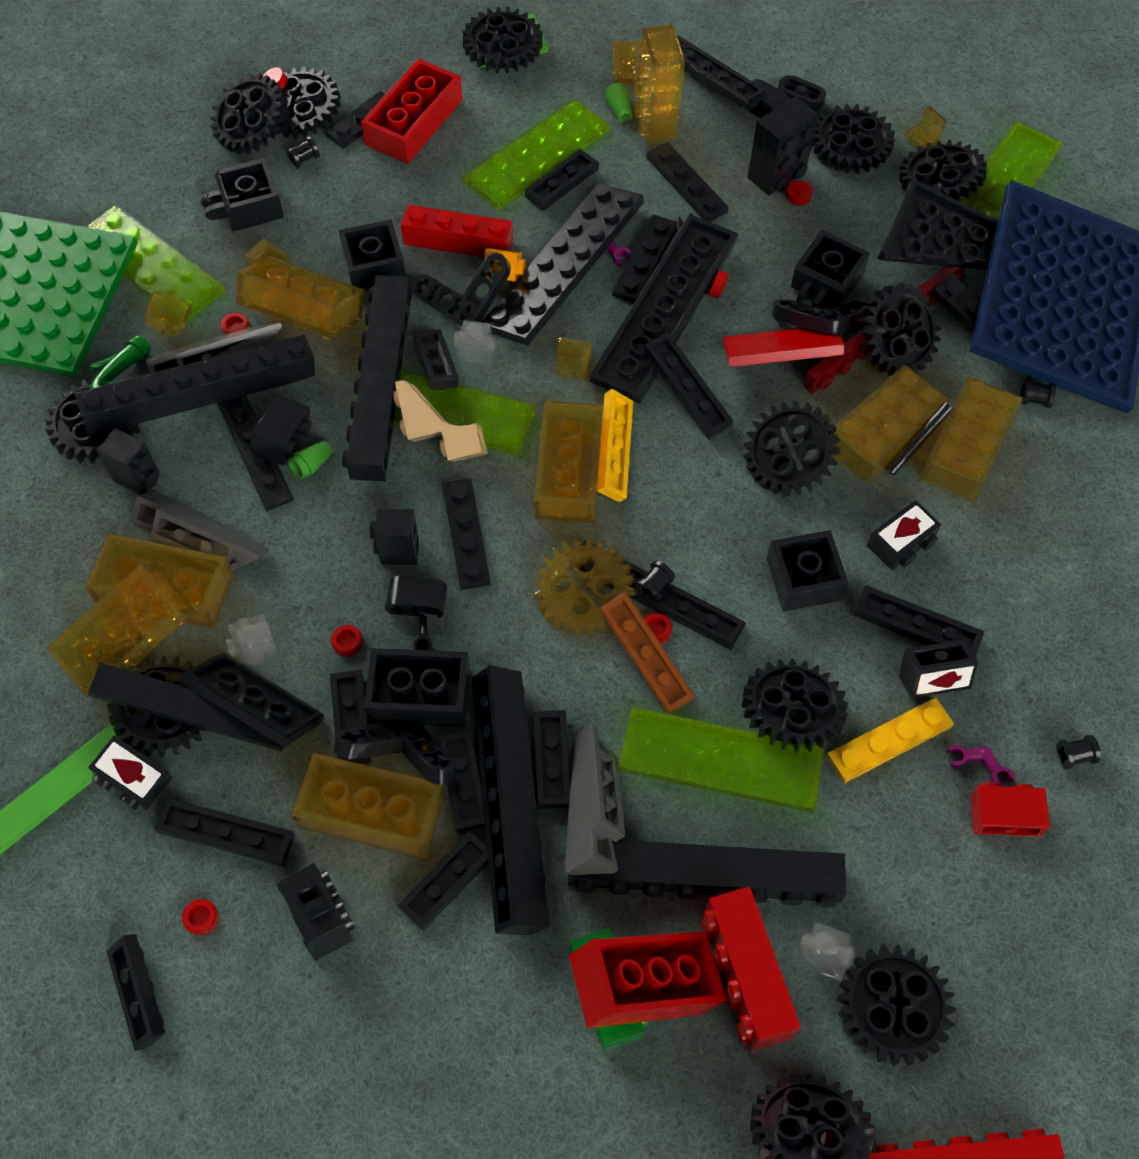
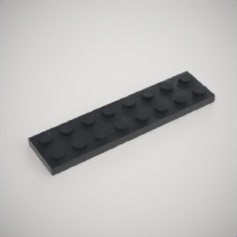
M598 183L528 266L524 274L518 278L481 322L482 328L491 334L528 346L643 205V195Z
M692 214L688 215L589 375L591 383L607 390L614 389L639 404L642 402L659 373L643 351L644 345L666 332L677 343L718 271L734 247L738 233Z

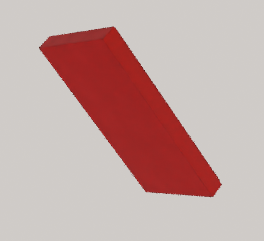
M807 328L723 337V347L729 367L844 354V343L839 334H824Z

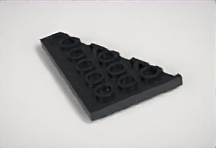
M913 179L907 188L877 259L891 262L988 270L998 220Z

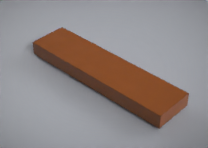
M626 592L599 608L600 613L668 715L695 699V695Z

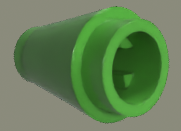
M623 83L611 84L605 91L606 102L619 122L631 120L633 115L629 89Z
M322 440L319 443L294 452L288 460V466L297 478H310L333 454L330 445Z

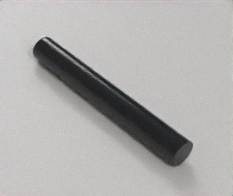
M944 402L885 469L895 476L952 412L953 408Z

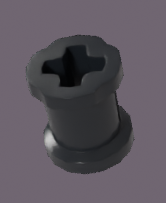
M306 136L304 141L293 147L290 145L285 147L289 160L297 169L301 167V163L311 158L317 159L320 157L317 145L310 136ZM306 150L303 154H299V152Z
M1024 379L1021 387L1020 404L1025 405L1027 402L1044 404L1045 408H1051L1056 394V385L1052 383L1031 382V379Z
M658 560L653 561L650 565V571L643 579H638L635 583L636 590L652 602H656L659 599V592L667 583H672L675 579L674 572L665 563Z
M1091 734L1084 736L1082 740L1068 742L1064 739L1059 740L1056 744V751L1064 769H1071L1074 764L1085 762L1097 764L1101 760L1099 743Z

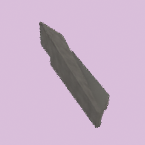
M278 320L150 355L145 357V361L150 374L270 344L282 325Z
M153 490L137 495L130 523L150 528L151 538L224 571L230 572L267 555L269 549L158 491Z
M593 723L575 735L573 742L565 873L568 875L612 874L618 871L612 841L617 842L625 836L617 757L611 749L606 751L602 749L598 743V728Z

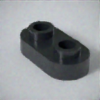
M791 75L784 76L779 80L778 89L784 91L790 99L796 96L813 110H818L824 106L826 91L821 86Z

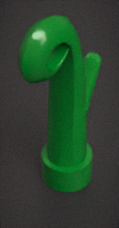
M135 335L124 344V348L105 360L91 364L90 369L92 371L100 370V372L92 381L90 389L112 384L113 382L111 381L136 361H142L151 352L148 341L139 335Z

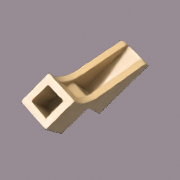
M404 380L395 382L394 401L396 406L401 408L403 419H400V428L402 434L407 436L408 440L416 442L442 435L443 439L440 440L441 452L444 457L447 456L448 461L452 462L488 454L481 425L476 423L464 426L451 425L415 385Z

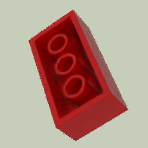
M418 58L361 121L365 145L408 164L463 100L461 76Z
M750 886L709 898L707 907L703 911L704 919L700 920L702 932L706 931L708 940L713 942L716 951L713 957L719 975L724 974L728 986L724 988L727 1005L730 1010L736 1009L740 1021L735 1026L741 1044H748L750 1053L790 1041L800 1030L801 1026Z
M706 931L592 939L569 955L587 1029L701 1016L727 1001Z

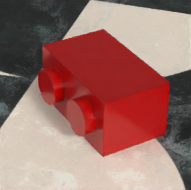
M986 782L978 785L970 795L974 834L1041 837L1050 828L1046 788H1034L1031 784L1002 787L996 782Z

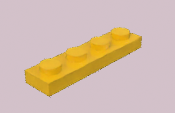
M611 389L604 395L597 492L614 501L621 502L627 499L633 400Z
M935 697L828 752L826 757L844 784L952 728L954 722Z

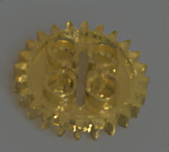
M578 538L575 539L573 548H570L564 542V551L562 553L552 549L555 558L553 560L543 559L547 569H537L538 574L543 579L535 580L534 584L542 590L534 593L536 600H544L537 606L540 611H547L544 615L546 621L555 619L553 627L556 630L565 625L564 632L566 635H569L573 629H576L578 638H581L584 630H588L591 638H594L595 629L597 628L603 634H606L605 625L607 622L600 613L599 608L596 607L583 589L580 590L577 581L567 572V568H572L586 587H590L592 595L602 605H605L624 592L628 596L635 595L634 589L628 587V585L635 583L633 576L626 575L631 571L630 565H621L625 560L623 554L614 557V546L609 547L605 551L602 540L599 541L596 547H593L591 538L587 539L585 546H581ZM585 562H593L595 564L594 568L589 572H581L579 570L580 566ZM569 581L571 584L566 591L559 592L555 590L559 582ZM604 584L614 586V590L609 595L599 594V588ZM581 603L590 605L587 613L583 615L574 613L577 605Z

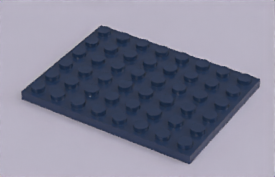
M1011 180L1006 186L969 352L1045 382L1055 384L1058 387L1124 413L1131 411L1134 408L1139 375V231Z

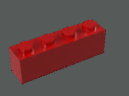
M407 204L401 222L403 244L408 246L485 258V249L493 248L511 251L513 244V221Z

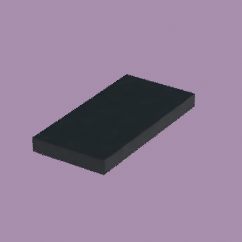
M224 652L183 672L180 683L282 747H286L317 727L324 717L322 712Z

